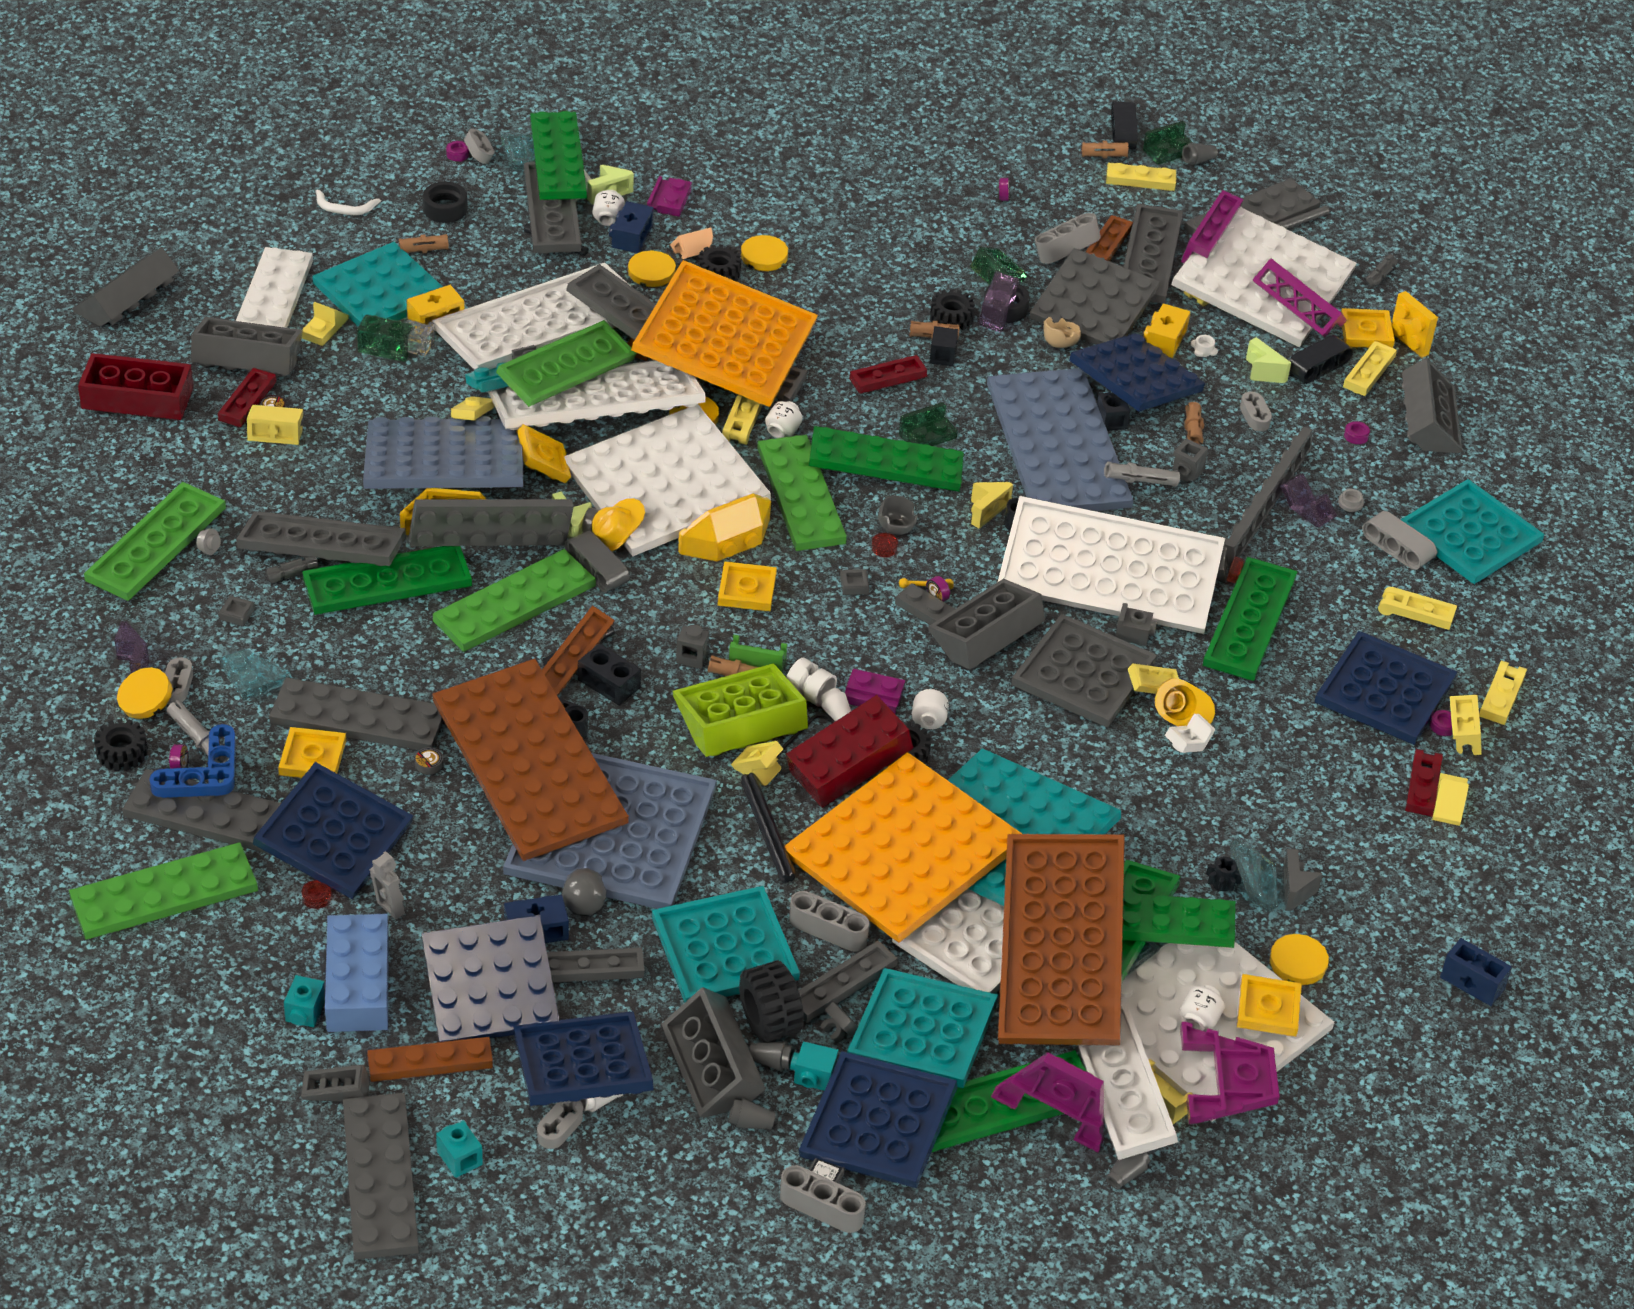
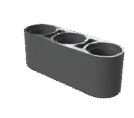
M588 530L565 541V550L596 578V586L602 592L606 593L629 581L630 578L626 566L593 532Z

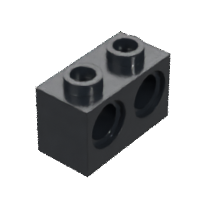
M599 643L578 660V680L620 706L641 688V669L636 664L627 661L615 651Z

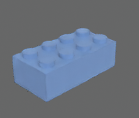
M388 914L327 916L325 992L327 1032L388 1030Z

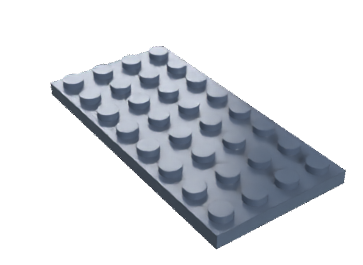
M1073 368L988 376L987 385L1027 498L1091 511L1132 508L1133 498L1127 482L1123 479L1106 478L1104 476L1105 464L1107 462L1119 463L1083 370Z

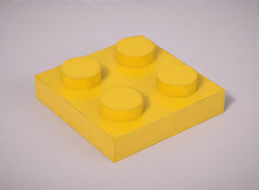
M1404 291L1399 293L1392 319L1393 334L1423 358L1430 353L1438 317L1408 292Z
M1341 309V313L1347 320L1342 326L1344 342L1350 347L1370 348L1374 341L1391 348L1394 347L1395 340L1389 310Z
M522 424L517 430L519 443L522 445L524 464L532 470L536 469L546 474L553 480L557 479L566 483L571 478V473L565 460L564 444Z
M724 561L717 606L771 611L777 567Z
M290 727L278 767L279 775L302 778L315 762L337 773L346 744V733Z
M1242 974L1237 1027L1296 1037L1299 1025L1302 983Z

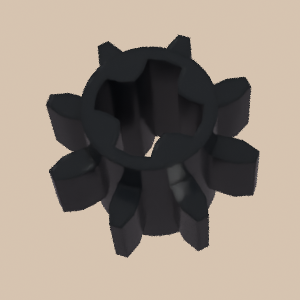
M1215 857L1214 864H1208L1207 867L1208 884H1212L1218 891H1233L1235 884H1241L1243 876L1240 872L1241 864H1237L1231 857Z

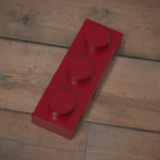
M918 355L850 371L849 379L858 393L862 394L926 378L927 368Z
M252 368L218 412V421L242 427L247 421L252 405H259L261 400L275 385L276 374Z

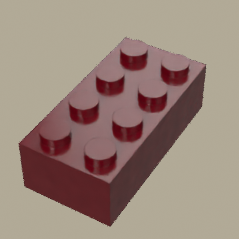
M91 353L78 384L81 409L182 420L194 388L191 364Z
M875 695L787 752L786 757L790 773L819 806L823 808L912 750L913 746L909 729L881 698Z

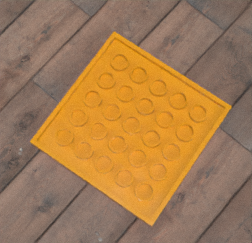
M683 260L634 340L631 350L710 382L713 385L732 391L735 394L754 400L757 403L771 407L815 325L818 315Z
M907 752L787 843L785 848L792 862L900 943L1005 860L1007 857L1008 834L1022 833Z

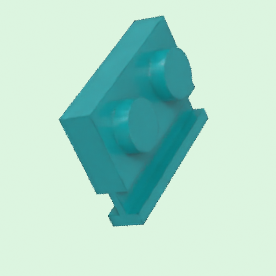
M506 362L498 363L496 368L490 370L486 367L474 369V372L465 374L466 384L476 390L480 389L482 393L509 387L496 373L499 365Z

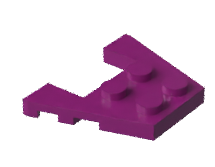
M1181 1022L1182 1051L1214 1053L1218 1095L1188 1094L1187 1112L1189 1124L1205 1122L1278 1104L1280 1096L1273 1047L1239 1037L1232 1040L1219 1036L1216 1030L1207 1028L1205 1032L1192 1028V1023Z
M1046 1053L995 1087L991 1098L1016 1110L1024 1093L1082 1122L1073 1140L1099 1152L1104 1136L1103 1080L1095 1077L1090 1072L1075 1067L1060 1057Z

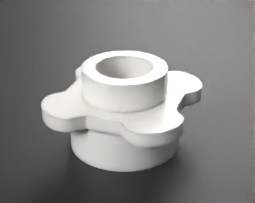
M1200 335L1191 341V346L1194 347V354L1196 356H1215L1218 353V349L1215 348V339L1209 335Z

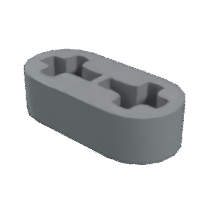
M474 128L468 131L464 142L471 155L477 161L488 164L495 152L487 136Z
M1257 392L1244 393L1241 398L1240 410L1249 427L1255 431L1268 430L1272 414L1264 398Z
M181 657L172 659L166 667L165 674L173 688L168 704L172 702L176 704V700L183 702L187 698L193 679L191 661Z
M558 1102L544 1116L537 1126V1140L542 1147L547 1149L558 1148L568 1139L583 1121L582 1102ZM555 1128L557 1129V1134L552 1133Z

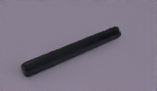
M754 773L743 774L741 776L742 787L779 878L783 883L792 882L795 880L796 872L757 777Z

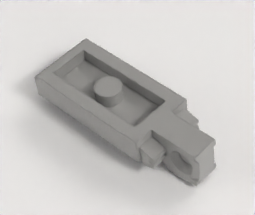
M385 851L383 855L372 861L373 867L369 870L377 903L393 918L398 919L405 914L402 902L404 897L399 889L400 879L394 872L397 864L394 858Z

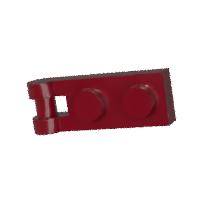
M1415 748L1405 811L1433 817L1443 754L1436 752L1434 755L1424 753V750ZM1421 764L1431 765V768L1421 766Z

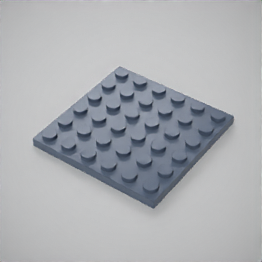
M480 416L474 421L454 419L453 417L450 419L427 417L424 420H414L412 417L388 420L385 417H377L373 420H368L363 475L364 489L523 487L522 445L519 443L517 430L505 429L501 419Z
M591 753L628 814V823L526 861L521 859L513 844L503 866L504 875L562 888L570 873L576 869L589 868L602 876L603 884L607 890V898L656 909L672 906L675 903L713 798L717 780Z

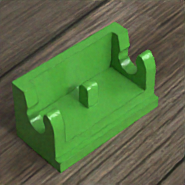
M733 635V642H731L729 648V660L735 661L738 659L741 660V663L756 667L774 663L783 673L787 660L786 643H781V650L775 651L761 647L740 645V636Z

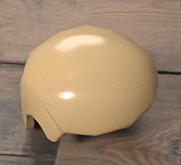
M1051 317L1044 321L1045 340L1052 347H1071L1081 338L1080 327L1075 323L1066 322L1064 318H1061L1057 323H1053Z

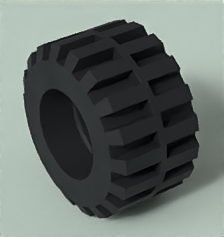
M776 960L742 971L739 983L741 1003L747 1021L758 1039L763 1043H768L799 1033L803 1026V1006L798 987L788 968L781 961Z

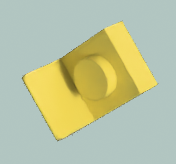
M314 302V318L302 329V339L323 346L349 319V315Z
M1010 482L974 483L971 501L974 503L971 509V524L980 529L1005 509L1007 502L1012 498L1013 484Z
M777 741L747 746L731 766L742 774L754 773L759 784L766 786L781 770V766L777 762V756L783 748Z
M1440 773L1432 820L1460 826L1469 787L1468 779Z

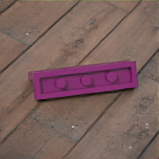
M1224 190L1221 191L1189 240L1181 260L1182 263L1185 264L1193 252L1205 258L1209 257L1241 207L1243 199Z
M1272 258L1252 279L1255 284L1324 338L1336 324L1341 328L1347 321L1340 311ZM1270 272L1276 277V284L1266 285L1261 280ZM1280 288H1291L1294 292V297L1282 298ZM1298 301L1310 303L1312 311L1301 313L1298 308ZM1324 314L1330 319L1323 329L1316 324V315Z

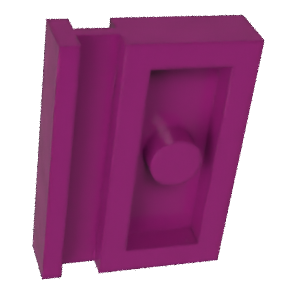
M659 176L647 206L654 207L657 213L680 217L692 190V182L674 178L664 180L663 176Z
M853 668L845 694L849 705L860 706L875 695H878L896 714L905 689L906 680Z

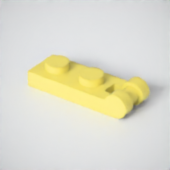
M737 395L722 431L728 441L731 439L738 440L739 444L747 445L750 433L763 404Z
M1395 587L1385 588L1382 595L1383 599L1378 606L1379 612L1383 615L1388 616L1393 613L1450 630L1457 605Z
M1501 660L1481 707L1479 717L1505 725L1525 678L1526 668L1520 666L1515 668L1509 666L1508 662ZM1505 676L1514 678V680L1505 678Z

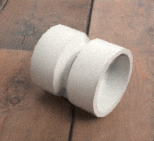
M806 658L797 660L786 677L801 695L804 694V698L819 707L822 705L821 697L823 694L836 688L837 685L835 675L825 669H819L818 665Z

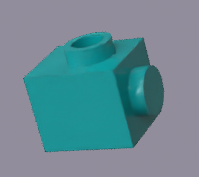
M295 975L284 1000L285 1021L298 1026L315 1027L325 1004V982Z
M803 1041L800 1052H794L790 1070L795 1071L794 1083L806 1088H816L825 1091L838 1060V1050Z
M464 1120L454 1125H448L436 1133L437 1153L455 1178L483 1165L482 1145Z

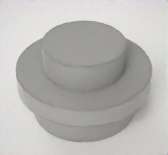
M1346 489L1339 496L1338 503L1342 509L1348 512H1356L1363 508L1364 499L1360 491Z
M211 528L202 530L197 536V548L206 555H213L221 544L217 530Z

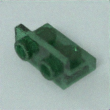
M1179 121L1147 131L1145 133L1143 151L1157 165L1182 158L1184 146L1192 142L1184 134L1186 124L1183 121Z
M979 247L970 265V268L989 285L1000 280L1024 282L1027 273L999 248Z
M368 314L365 315L357 328L358 352L406 362L409 356L408 336L412 330V324Z
M944 402L900 416L899 436L906 442L935 446L957 439L958 431L945 416L946 405Z

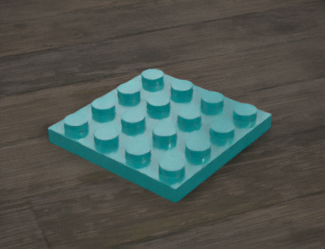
M395 242L386 244L312 276L313 284L343 313L349 315V319L366 335L406 318L407 299L443 287L403 249H400V246Z
M1469 479L1400 519L1430 539L1436 546V557L1473 584H1476L1543 542L1545 535Z
M764 886L652 910V920L684 1003L702 987L725 997L740 994L739 983L742 971L776 960L781 961L788 968L795 981L799 980V969Z
M884 968L847 1053L957 1080V1087L964 1088L997 1006L998 995Z

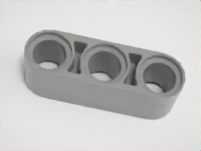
M1084 213L1039 234L1035 238L1040 262L1045 264L1056 262L1068 256L1073 248L1081 250L1099 241L1101 235L1097 217L1093 213Z
M1382 511L1362 526L1363 534L1370 542L1410 569H1419L1437 554L1436 546L1430 539L1390 512Z
M799 891L792 895L789 921L793 927L849 951H860L866 947L869 920L865 915L811 892Z
M793 1165L783 1170L780 1199L784 1204L843 1232L854 1233L862 1228L866 1203L861 1194L801 1166Z

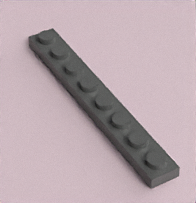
M1303 427L1298 435H1294L1289 449L1284 450L1280 463L1274 465L1270 478L1264 480L1260 493L1254 495L1252 505L1244 510L1242 520L1234 525L1230 538L1225 539L1224 547H1227L1228 566H1231L1234 557L1233 567L1235 566L1310 452L1313 429Z

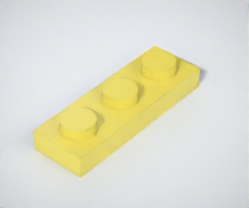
M1108 163L1106 184L1175 191L1176 170L1147 167L1144 165Z
M1374 341L1345 378L1343 387L1354 393L1366 396L1393 361L1397 350Z

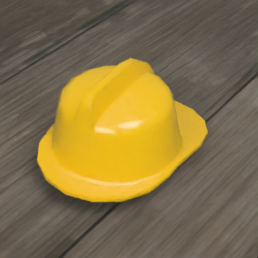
M631 498L619 501L613 507H605L599 510L592 520V532L611 551L618 549L643 521L645 516L644 505L639 500Z
M1178 678L1169 679L1162 683L1156 692L1155 707L1158 714L1175 726H1187L1194 714H1200L1210 724L1213 722L1215 707L1211 697L1192 684Z

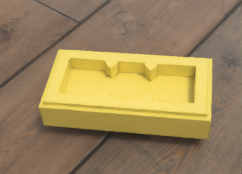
M471 396L451 408V417L474 421L492 410L495 406L491 398Z
M1133 663L1128 668L1134 691L1156 694L1158 688L1165 681L1175 678L1179 679L1176 669Z

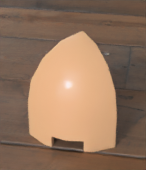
M712 228L680 235L670 246L675 254L680 253L682 255V259L697 256L701 250L704 251L705 247L709 248L713 239Z

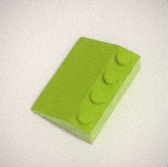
M774 663L673 691V697L691 736L705 757L717 756L722 752L747 747V745L767 742L779 736L792 735L798 731L808 729L806 699Z

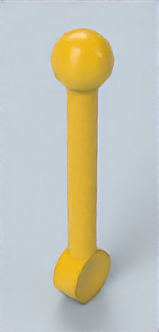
M902 578L899 580V586L906 588L911 583L916 586H926L927 581H908L906 578ZM945 579L951 590L954 587V581L952 579Z

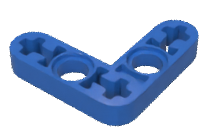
M220 724L210 730L208 767L171 768L154 771L149 778L151 792L155 796L162 798L219 796L230 793L235 786L236 740L234 729L229 725ZM220 737H225V746L220 745ZM219 756H226L229 758V760L225 763H217L214 761ZM192 778L200 781L193 786L185 784L187 780ZM205 779H208L209 784H205Z

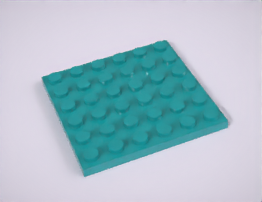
M983 748L948 779L950 783L1022 834H1106L1121 819L1120 809ZM1006 859L969 887L968 890L1004 906Z

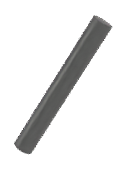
M1325 205L1278 222L1276 225L1289 229L1329 214L1330 210Z

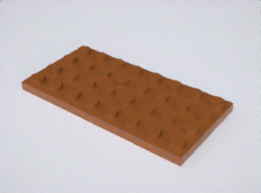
M536 659L432 694L435 706L523 861L628 823V814Z
M1008 834L998 1028L999 1044L1120 1045L1124 834Z

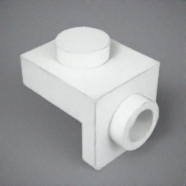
M1194 714L1187 726L1169 727L1165 736L1172 742V746L1177 751L1182 753L1204 750L1215 728L1200 714Z

